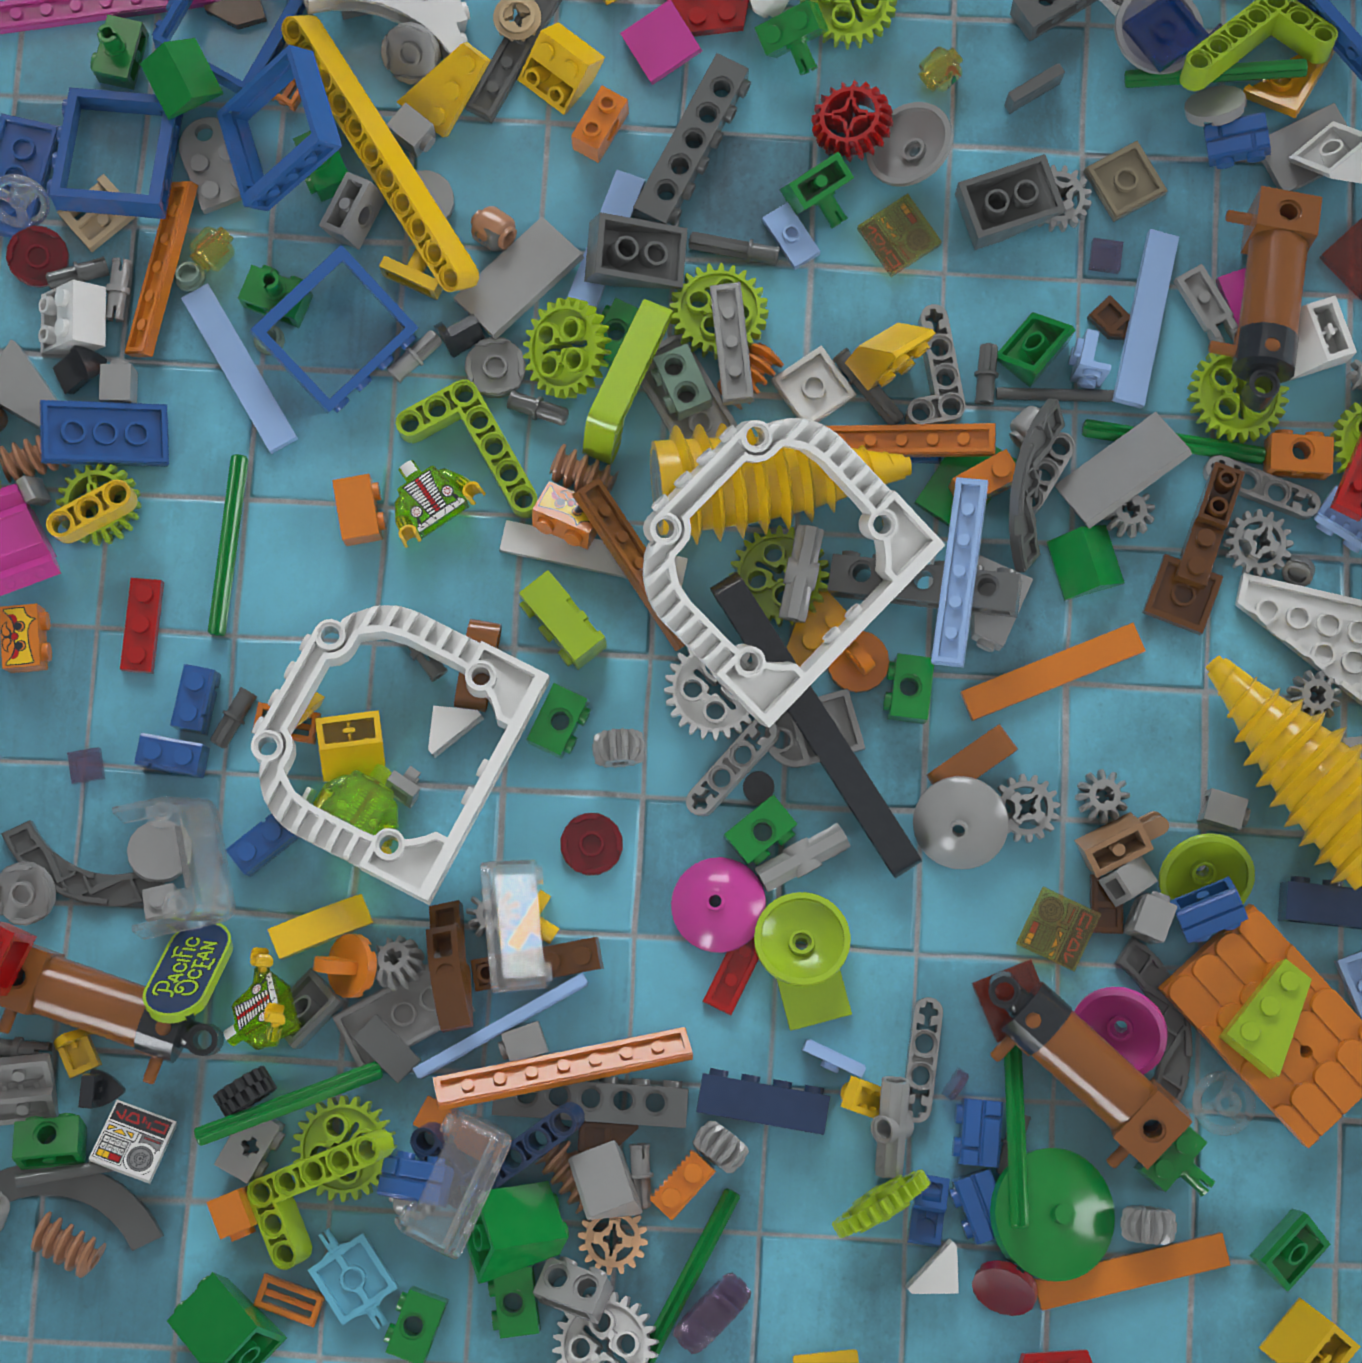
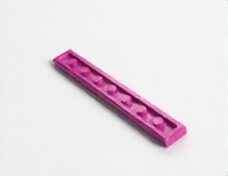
M169 0L0 1V34L105 21L107 14L127 18L168 12L166 7ZM194 0L189 9L202 8L204 5L221 0Z

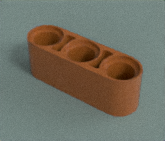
M470 619L466 636L479 643L483 641L498 649L502 624ZM459 672L454 707L486 712L489 700L487 698H477L470 694L466 687L465 675ZM479 673L473 678V682L477 685H485L490 680V677L484 673Z
M998 724L926 776L932 785L942 779L954 776L977 779L1017 751L1018 748L1003 727Z

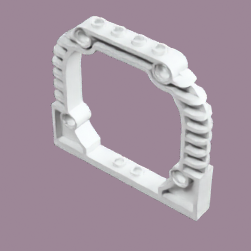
M800 418L780 419L767 424L760 420L741 422L736 427L733 425L729 426L719 436L721 442L714 450L711 448L705 450L696 460L699 465L691 473L686 471L674 482L676 488L668 496L666 494L661 495L652 504L651 508L654 511L646 518L643 525L644 535L650 541L646 547L643 559V582L653 610L661 621L710 670L709 672L761 725L769 728L945 546L942 540L895 490H890L836 432L818 422ZM750 428H754L758 433V441L755 445L749 444L746 438ZM782 447L799 450L815 461L862 512L859 519V530L863 536L874 540L876 549L875 571L883 579L860 605L858 603L853 605L845 613L844 617L846 619L839 627H832L823 636L824 642L800 667L788 661L766 662L765 655L757 647L746 644L733 645L690 601L678 582L675 566V556L684 548L690 538L691 524L689 518L744 462L756 463L766 461ZM878 516L883 519L884 523L880 532H876L873 526L874 520ZM662 519L669 526V531L664 537H660L656 533V525ZM749 652L752 656V663L747 669H742L740 659L742 655Z
M396 605L372 606L371 608L353 612L343 618L341 622L326 619L315 627L311 635L307 634L304 637L299 651H301L300 656L296 662L291 661L284 673V678L286 679L280 690H274L268 702L270 708L265 717L260 716L253 727L252 733L255 735L251 741V751L260 763L259 779L265 803L275 819L284 828L315 846L360 868L361 871L431 905L550 683V676L483 641L479 643L415 610ZM329 633L340 635L338 641L334 644L324 643V637ZM387 639L405 644L464 674L469 693L477 698H487L495 713L498 726L505 729L489 760L484 758L476 773V776L480 777L474 788L469 786L461 801V804L465 806L448 837L434 832L418 838L404 839L398 830L392 828L382 829L376 835L369 834L310 804L294 791L287 774L296 757V744L291 737L294 729L329 667L340 666L348 662L362 642ZM479 673H484L490 677V680L485 685H477L473 682V678ZM268 742L277 744L276 751L273 754H261L264 744ZM392 839L399 843L398 849L392 854H386L381 851L382 844L387 840Z

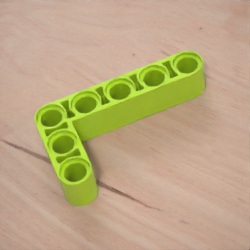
M1255 0L1188 52L1179 81L1187 90L1200 91L1271 35L1307 61L1314 64H1323L1330 58L1338 37V31L1332 24L1297 0Z
M647 299L642 301L588 413L582 454H587L609 465H612L621 445L625 417L669 327L673 310Z
M464 379L456 381L398 414L395 423L401 438L408 443L420 442L451 424L462 420L512 511L520 518L528 519L532 517L533 507L538 501L536 491L473 382ZM466 391L473 394L472 399L464 403L457 400L462 392ZM443 406L446 408L445 413L440 417L430 415L434 407ZM482 417L488 420L484 428L476 429L472 426L476 418ZM412 420L419 423L415 431L407 432L403 430L404 425L408 421ZM497 443L503 446L502 451L497 455L487 453V449L491 444ZM509 469L515 470L518 473L517 477L510 482L504 481L501 478L502 474ZM521 496H529L533 499L531 505L526 508L518 507L516 502Z
M383 1129L373 1130L250 1182L247 1187V1197L270 1258L277 1268L288 1270L307 1260L312 1254V1243L294 1196L372 1165L391 1155L394 1150V1140L388 1131ZM371 1142L375 1145L376 1152L373 1151ZM344 1153L348 1156L349 1163L346 1161ZM318 1164H319L320 1167L322 1168V1173L320 1172V1170H319V1168H318Z

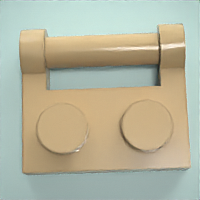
M104 174L97 178L98 182L89 189L120 192ZM57 211V214L92 253L135 218L133 216L86 213L76 221L74 218L81 212Z

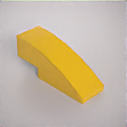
M358 894L298 916L267 930L278 958L284 960L374 922L363 895Z

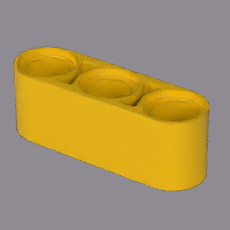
M122 480L109 481L49 514L46 519L47 531L62 543L70 544L133 511L138 502L137 494ZM120 491H126L125 500L120 503H114L115 495ZM91 506H98L97 514L92 518H86L87 510ZM69 520V529L64 533H59L58 527L60 523Z

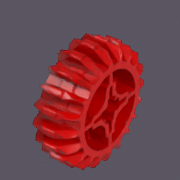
M854 80L852 85L847 87L842 82L841 89L837 91L830 87V96L821 95L820 100L822 104L815 105L814 111L816 114L812 115L811 118L813 124L812 132L814 137L817 138L818 146L823 148L828 156L839 152L841 157L845 155L846 160L850 163L855 155H858V158L863 161L864 153L869 152L874 156V147L883 148V138H890L891 132L889 128L893 127V119L891 117L893 111L888 104L887 97L881 94L877 86L871 89L870 84L865 81L859 87L858 82ZM859 105L866 106L872 109L874 112H868V110L860 109ZM830 130H836L837 133H844L846 137L837 136L833 134Z

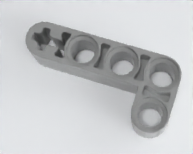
M931 304L923 309L918 321V326L933 329V324L928 321V318H933V321L938 323L935 330L936 334L927 343L930 348L923 354L931 396L919 397L910 402L905 414V423L958 424L965 411V399L947 311L942 306ZM940 346L945 350L946 355L936 356L932 353L931 348ZM940 375L948 376L952 384L943 386L938 383L936 377ZM951 404L957 409L958 413L956 415H947L943 411L942 406ZM916 409L923 410L927 414V419L923 421L915 419L912 411Z

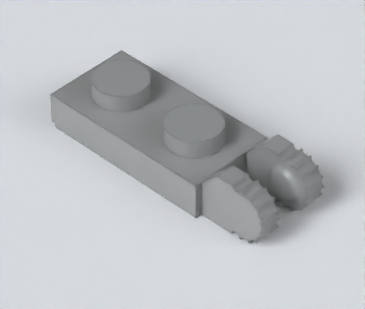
M1200 264L1175 278L1174 284L1203 331L1207 332L1209 340L1225 343L1222 334L1217 328L1218 325L1223 323L1225 331L1231 340L1234 341V334L1238 329V325L1232 317L1234 314L1204 266Z

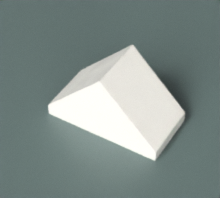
M433 706L428 745L429 752L436 758L484 720L483 716L478 710Z
M948 1239L904 1286L912 1294L959 1293L957 1245Z

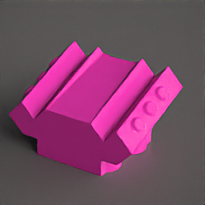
M16 483L0 488V596L61 574L59 564L55 558L57 556L35 511L29 504L25 503Z

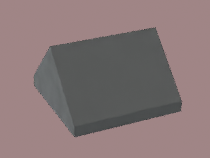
M310 968L278 1001V1004L285 1006L283 1012L285 1024L280 1025L278 1031L292 1048L302 1049L332 1016L338 1012L346 1001L336 994L332 987Z

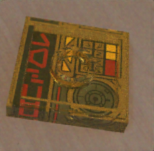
M908 193L857 227L858 232L890 277L901 272L942 244L941 239Z
M1042 887L1016 944L1075 972L1101 913L1046 887Z

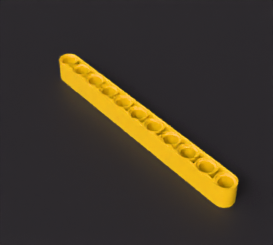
M315 15L286 17L281 27L284 40L288 45L313 51L334 119L440 286L447 292L469 289L476 286L479 280L477 266L321 21Z

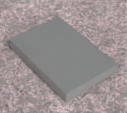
M1335 103L1269 134L1271 155H1266L1262 163L1277 189L1295 191L1323 177L1321 174L1290 163L1289 157L1331 122L1335 121L1348 126Z

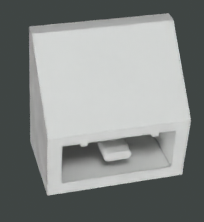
M71 280L41 294L39 301L41 328L38 334L39 342L41 343V354H69L70 349L75 345L93 351L105 347L106 287Z
M1336 295L1301 307L1294 377L1290 380L1347 363L1357 353Z

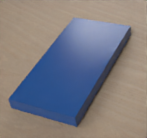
M1 113L0 236L12 238L18 231L20 232L22 229H26V227L36 225L52 169V156L58 147L57 125Z
M40 400L41 463L168 467L167 404Z

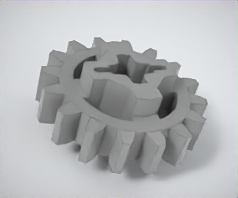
M1051 165L1050 168L1061 198L1064 197L1063 203L1066 211L1037 226L1042 227L1046 223L1049 224V232H1052L1055 226H1059L1061 232H1065L1067 224L1075 228L1079 223L1078 219H1085L1087 215L1085 210H1089L1092 203L1087 198L1090 197L1092 191L1091 189L1083 188L1086 185L1087 179L1078 180V170L1069 174L1067 173L1068 168L1066 165L1063 166L1061 171H1057L1055 165ZM1074 196H1077L1076 209L1073 208L1075 204L1072 202Z
M1258 509L1253 517L1249 511H1246L1242 515V519L1235 518L1232 521L1234 527H1229L1225 531V534L1231 538L1223 542V546L1230 547L1231 549L1225 557H1234L1236 560L1232 567L1236 568L1241 565L1243 567L1242 574H1248L1252 570L1256 576H1261L1263 570L1267 576H1270L1274 573V568L1278 570L1283 568L1285 564L1282 560H1287L1292 555L1286 549L1294 545L1293 541L1286 540V536L1291 533V529L1283 530L1281 528L1285 520L1282 518L1275 522L1273 520L1274 512H1270L1266 517H1263L1261 509ZM1249 525H1259L1256 530L1243 529ZM1258 536H1260V539H1259V540H1260V543H1259V545H1260L1262 548H1260V549L1256 552L1257 542L1255 541V539H1256ZM1261 557L1273 558L1265 563H1257Z
M1020 774L1017 783L1010 777L1007 779L1008 788L1003 785L997 788L999 793L1002 794L1000 797L1004 804L1007 803L1010 806L1011 817L1009 818L1007 834L1010 832L1014 833L1013 841L1015 842L1019 841L1021 836H1024L1026 843H1030L1033 840V834L1039 840L1044 838L1043 829L1049 832L1053 831L1054 827L1050 821H1057L1060 818L1058 814L1053 813L1054 809L1061 806V803L1052 801V797L1057 794L1056 790L1048 792L1046 788L1049 782L1045 781L1042 784H1038L1037 775H1033L1030 781H1027L1025 774ZM1018 788L1033 789L1029 794L1023 795L1018 791H1014ZM1042 798L1045 802L1046 813L1041 811L1040 800ZM1031 799H1033V801L1030 803L1031 806L1029 807V811L1031 813L1028 812L1027 814L1017 818L1020 815V811L1022 809V806L1020 804H1024L1025 802H1028ZM1023 822H1030L1037 827L1022 829L1019 828V825Z

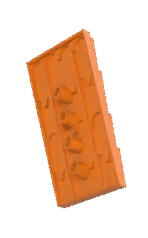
M1248 904L1244 907L1249 918L1248 920L1241 922V925L1236 929L1218 931L1167 978L1158 989L1303 1146L1310 1148L1320 1136L1327 1132L1343 1114L1347 1113L1362 1098V1020L1344 999L1328 985L1301 953L1286 940L1268 918L1254 905ZM1286 958L1309 976L1312 981L1280 1076L1270 1079L1220 1039L1219 1035L1274 965Z

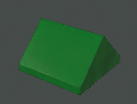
M196 38L164 42L140 63L168 120L224 94Z
M1032 312L998 351L997 361L1028 387H1031L1069 343L1075 328L1072 325Z
M1094 525L1090 529L1087 526H1082L1046 542L1064 601L1125 583L1106 525Z
M1292 1208L1249 1256L1288 1292L1331 1244L1308 1214Z

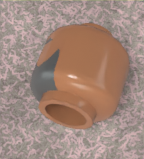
M488 206L483 210H478L471 219L472 238L493 252L507 249L516 238L517 230L515 229L514 219L495 206Z

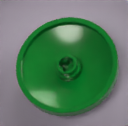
M1043 1148L1029 1151L1026 1153L1029 1226L1023 1230L1012 1229L1010 1226L1009 1175L1007 1166L999 1176L991 1198L990 1219L994 1237L1007 1260L1017 1265V1269L1022 1273L1026 1271L1033 1278L1042 1281H1068L1076 1279L1092 1270L1101 1261L1111 1243L1115 1225V1210L1110 1190L1100 1172L1079 1154L1060 1148Z

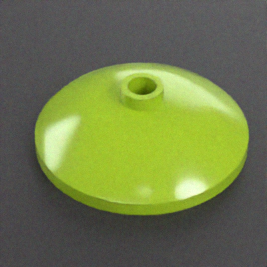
M1215 833L1196 835L1179 843L1166 856L1159 872L1160 893L1169 896L1170 900H1173L1230 877L1239 893L1242 904H1244L1254 886V864L1246 849L1233 838ZM1205 865L1202 871H1197L1200 866Z
M807 892L786 894L771 902L761 913L754 934L755 950L763 967L776 979L795 986L820 984L834 976L845 963L851 942L848 923L839 908L828 899ZM802 941L806 943L807 948L800 950L795 944Z

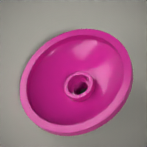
M723 857L705 859L687 869L678 880L671 900L673 920L680 934L695 947L713 953L736 950L753 939L757 921L766 908L765 892L754 872L741 862ZM716 896L720 897L721 904L718 907H712L710 904L711 899Z
M1105 987L1088 994L1075 1008L1074 1012L1143 1075L1152 1070L1163 1057L1168 1041L1166 1022L1158 1007L1143 994L1124 987ZM1123 1021L1127 1027L1121 1028L1116 1022Z

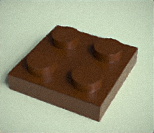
M1165 554L1161 559L1142 613L1201 635L1204 632L1224 576L1211 572L1204 590L1174 580L1180 559Z

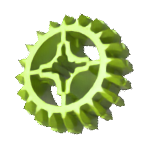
M97 464L95 470L92 465H85L84 473L78 468L74 469V474L77 477L73 480L68 476L65 477L64 480L69 486L67 488H58V492L64 495V498L56 499V504L62 507L79 498L86 488L87 493L100 487L98 482L122 480L132 489L136 482L132 478L127 479L128 473L122 469L117 472L115 465L110 464L106 468L105 465ZM133 489L137 494V498L141 496L138 489ZM126 491L118 492L114 497V503H120L125 500ZM139 501L134 510L142 508V504ZM91 506L86 512V517L95 516L98 510ZM131 511L125 516L81 538L80 541L87 544L92 539L94 545L100 546L103 538L107 544H112V535L115 534L119 539H123L124 534L121 530L126 528L128 531H132L133 526L128 522L130 519L134 521L139 520V515ZM69 520L62 522L63 528L69 529Z

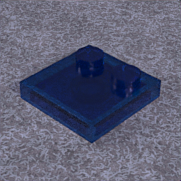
M1157 0L1126 20L1122 27L1159 73L1185 57L1189 51L1210 36L1181 0Z

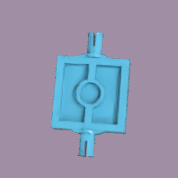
M330 1228L320 1233L318 1237L328 1252L319 1263L308 1269V1272L342 1326L356 1316L365 1315L366 1313L377 1330L386 1325L389 1321H387L378 1305L384 1297L395 1291L399 1286L365 1232L353 1240L341 1244L338 1243Z

